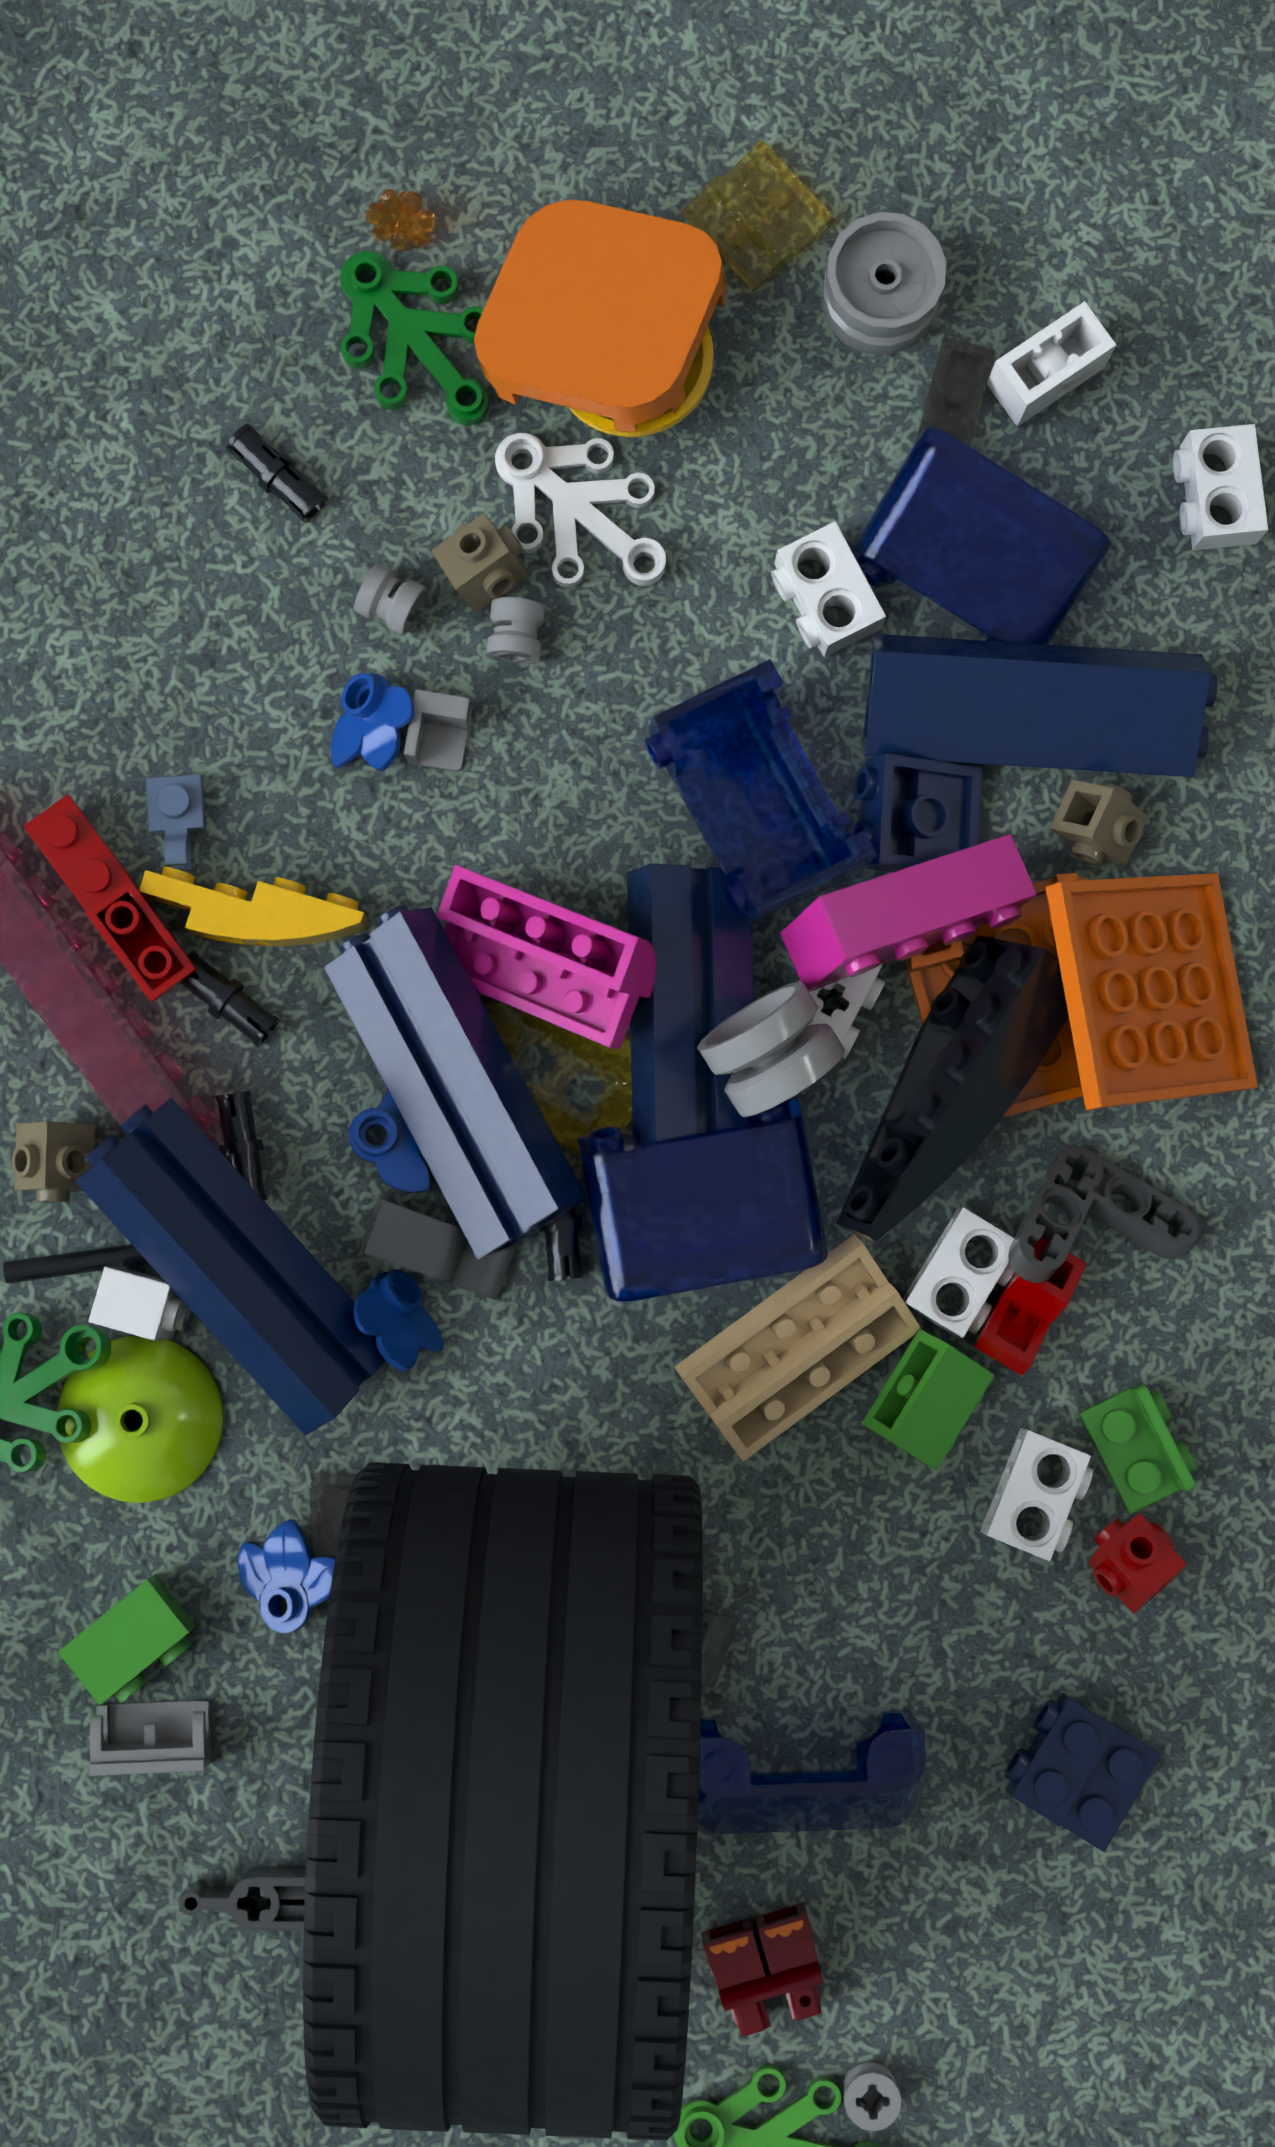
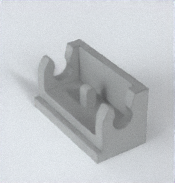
M210 1700L101 1704L100 1706L98 1704L96 1705V1715L90 1718L89 1776L204 1771L212 1762Z

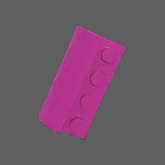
M458 865L454 866L437 917L447 921L444 931L476 991L609 1048L620 1049L639 996L650 998L656 975V956L650 942Z

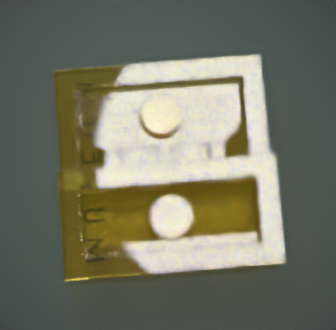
M762 139L724 177L718 174L680 212L693 227L705 231L717 244L720 256L753 292L760 288L836 221L834 216Z

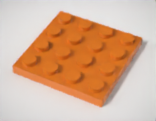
M1218 873L1061 881L1045 887L1086 1110L1258 1088Z

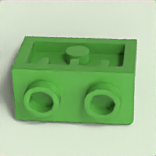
M1134 1384L1077 1413L1128 1514H1132L1179 1490L1187 1492L1196 1487L1190 1474L1197 1470L1195 1461L1182 1440L1174 1442L1165 1422L1171 1420L1169 1409L1156 1389L1149 1392L1146 1385Z

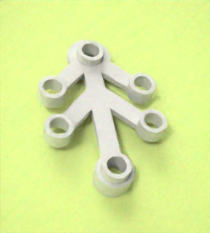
M528 433L512 434L499 444L495 454V465L499 476L506 483L513 486L516 523L511 531L516 538L519 530L524 527H531L538 533L534 542L530 544L520 542L525 550L523 553L535 552L541 547L544 540L543 528L535 520L536 487L553 502L556 558L552 563V575L557 584L566 588L574 587L584 577V564L577 552L575 521L623 561L624 574L632 583L639 586H649L661 579L666 568V554L663 547L657 541L650 538L633 540L592 505L626 502L634 508L646 507L652 502L655 494L654 482L647 474L637 472L629 475L626 479L566 483L552 470L584 466L592 473H604L612 467L614 462L612 445L605 439L594 438L581 445L545 447L541 440L534 435ZM594 448H602L608 453V458L604 463L594 464L588 459V453ZM519 453H526L533 461L528 468L521 470L513 466V457ZM635 482H642L647 485L649 492L644 498H634L628 492L630 485ZM641 556H647L654 561L655 566L648 573H640L634 567L635 560ZM570 561L578 566V573L573 578H563L558 573V567L563 562Z

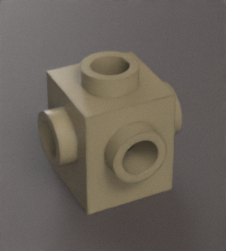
M485 513L473 521L461 525L452 536L431 550L455 590L475 613L491 603L493 599L509 594L517 583L529 576L517 558L525 550L507 524L497 529Z
M1071 780L1050 829L1073 847L1071 854L1084 863L1101 867L1103 861H1108L1126 866L1135 845L1141 838L1148 816L1131 802L1132 794L1119 786L1109 783L1097 785Z
M51 1121L16 1123V1148L11 1161L12 1170L15 1174L14 1190L36 1191V1202H70L71 1192L83 1191L75 1181L92 1166L85 1157L94 1149L95 1124Z

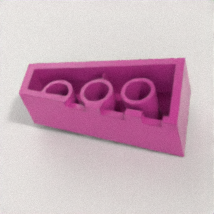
M1009 834L819 896L780 934L800 981L805 984L809 992H812L842 979L864 974L891 960L897 959V961L911 958L928 949V946L943 941L945 945L958 942L975 933V928L989 923L991 929L1007 925L1022 916L1019 908L1034 898L1037 893L1013 838Z

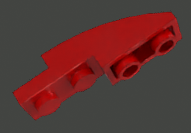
M67 794L23 826L151 1003L197 971L150 901L139 892V886L70 795Z

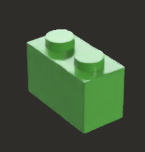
M919 1329L863 1420L862 1425L937 1471L945 1456L953 1448L957 1436L972 1411L982 1400L984 1392L994 1374L953 1346Z
M155 1574L141 1583L59 1650L58 1653L99 1706L113 1695L122 1703L148 1682L141 1672L154 1661L159 1659L166 1667L192 1646L185 1636L195 1629L197 1625Z

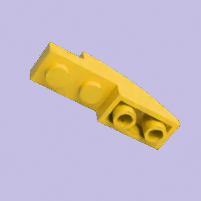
M164 867L161 875L145 870L139 892L147 899L190 911L185 928L191 934L226 943L272 947L315 944L364 931L369 920L364 912L357 910L359 906L358 901L334 893H328L325 901L305 895L306 886L280 877H275L273 885L258 881L252 901L246 900L247 891L228 884L216 882L214 890L194 885L196 878L194 875L171 867Z

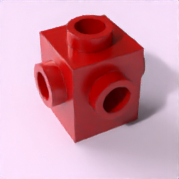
M1141 1513L1136 1515L1126 1525L1117 1518L1103 1529L1094 1539L1099 1548L1088 1562L1094 1569L1093 1576L1099 1586L1110 1596H1118L1133 1614L1173 1582L1187 1565L1173 1550V1542L1167 1532L1154 1522L1149 1523Z

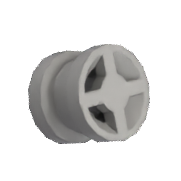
M872 2061L857 2063L848 2070L842 2081L841 2093L847 2115L851 2121L861 2129L868 2131L883 2130L894 2123L900 2113L902 2100L895 2077L890 2070L882 2064ZM880 2095H882L883 2097L880 2098V2100L875 2104L874 2107V2101L877 2100Z

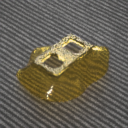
M498 1001L490 1017L516 1065L531 1043L542 1045L552 1051L557 1057L555 1065L543 1083L536 1084L524 1076L522 1077L559 1146L567 1148L584 1158H595L601 1155L613 1144L621 1131L632 1120L630 1036L625 1035L620 1049L609 1048ZM578 1071H585L603 1084L602 1093L593 1108L588 1112L578 1110L563 1099L566 1087Z

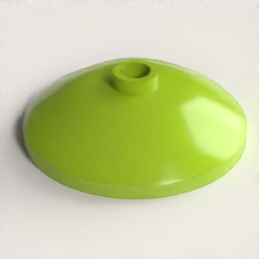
M136 1335L112 1340L110 1357L101 1368L94 1371L77 1370L69 1375L62 1389L57 1411L63 1409L81 1410L88 1415L91 1422L90 1433L84 1441L80 1443L59 1442L62 1452L75 1474L98 1493L115 1500L130 1503L162 1500L179 1493L194 1483L213 1460L221 1441L224 1425L221 1394L214 1377L206 1365L194 1353L176 1342L168 1339L154 1341ZM96 1349L87 1355L90 1359L94 1356ZM131 1409L138 1411L143 1418L142 1426L137 1431H132L125 1425V1415ZM72 1416L65 1425L69 1436H72L77 1428L76 1420Z

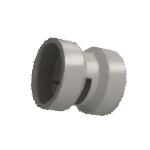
M376 563L366 575L359 589L354 604V611L368 619L378 617L386 621L388 629L401 636H405L413 623L407 621V617L412 607L419 611L421 610L427 596V587L414 580L404 582L395 577L392 569L381 563Z
M501 597L493 599L490 619L495 626L494 633L488 637L486 656L498 662L528 665L538 663L540 660L541 643L537 639V629L544 623L545 606L537 601L525 598Z

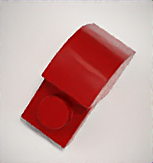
M1040 1238L1033 1246V1256L1037 1260L1042 1261L1040 1259L1041 1253L1049 1242L1046 1239ZM1069 1252L1066 1260L1049 1280L1042 1283H1032L1024 1280L1014 1272L1008 1283L1001 1287L992 1302V1309L974 1347L1023 1376L1031 1367L1050 1324L1069 1304L1087 1263Z

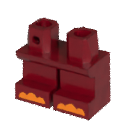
M804 1902L755 1916L768 1962L767 1967H764L762 1964L750 1918L701 1932L703 1948L719 1991L724 2012L731 2010L732 2017L742 2036L758 2033L771 2027L764 2003L766 1999L785 1994L793 2020L805 2019L822 2012L818 1984L824 1982Z

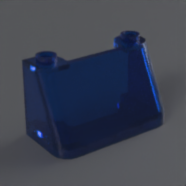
M927 427L912 447L851 551L869 585L879 587L882 582L893 584L898 579L988 636L986 641L1048 645L1111 548V541L1097 526L952 435L934 427Z
M771 659L652 717L649 725L651 736L645 739V746L650 758L658 769L664 767L667 769L727 880L728 885L724 886V892L730 906L738 916L746 914L752 921L759 920L862 873L877 856L864 830L856 835L845 831L851 821L846 812L838 815L788 723L792 717L791 711L788 706L783 708L780 706L779 699L774 690L782 687L783 681Z
M798 1098L788 1099L771 1109L756 1115L746 1116L747 1125L636 1145L635 1138L628 1133H622V1129L618 1127L599 1128L592 1131L587 1137L578 1138L606 1294L610 1299L622 1302L638 1301L800 1271L815 1267L828 1258L824 1224L802 1109Z
M910 1710L882 1711L881 1723L876 1732L867 1739L855 1740L857 1769L750 1773V1765L744 1744L740 1745L731 1738L723 1737L717 1729L715 1717L701 1718L698 1825L708 1833L714 1834L877 1829L899 1826L910 1817L914 1810L926 1764L925 1730Z

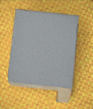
M415 689L413 700L414 718L409 722L404 749L407 763L455 772L460 771L463 765L472 715L470 698Z

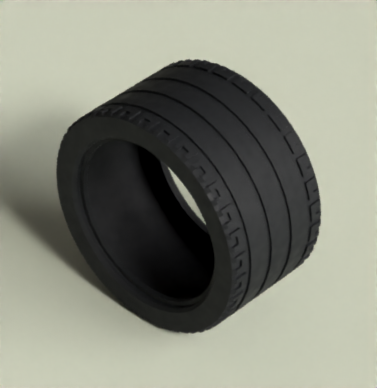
M379 1462L368 1463L356 1475L348 1495L341 1524L327 1612L314 1736L306 1856L303 1940L305 2066L311 2107L315 2115L325 2126L367 2128L371 2122H378L382 2129L448 2132L451 2125H462V2130L466 2133L530 2135L531 2128L545 2129L546 2136L611 2139L612 2132H627V2139L666 2141L678 2130L685 2076L691 1983L702 1684V1502L700 1486L691 1476L653 1474L652 1480H638V1474L576 1471V1477H562V1470L499 1468L497 1474H488L486 1467L422 1464L419 1470H412L410 1464Z

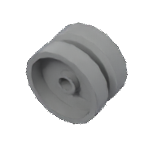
M877 212L856 219L838 235L828 256L821 306L829 328L843 344L863 354L887 356L909 349L926 335L937 313L939 301L945 288L947 262L940 242L923 223L900 213Z
M800 981L771 991L743 1007L715 1027L701 1040L697 1047L714 1074L733 1073L724 1091L742 1117L756 1115L792 1098L830 1071L844 1055L845 1049L831 1026L827 1024L810 1025L819 1007L805 984Z

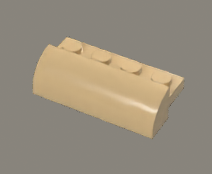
M853 1234L674 1368L742 1462H744L914 1336L919 1329L922 1330L898 1291L888 1282L864 1243Z

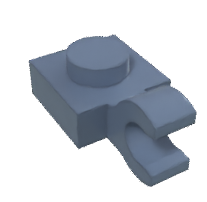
M201 774L146 778L149 832L152 836L165 835V865L181 871H192L190 833L207 832L203 777Z

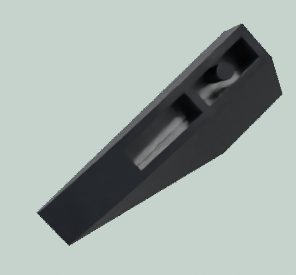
M980 935L966 949L961 957L959 967L945 989L935 998L932 1010L918 1032L836 1224L842 1229L876 1242L920 1206L947 1180L998 1124L1033 1076L1069 1017L1059 960L1045 948Z

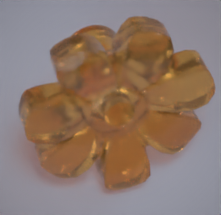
M388 189L382 191L380 203H370L366 213V220L374 224L371 233L377 240L385 242L392 238L391 249L398 251H408L410 242L417 248H423L430 242V232L434 229L436 222L435 216L429 210H419L422 204V197L416 192H402L398 195L396 191Z

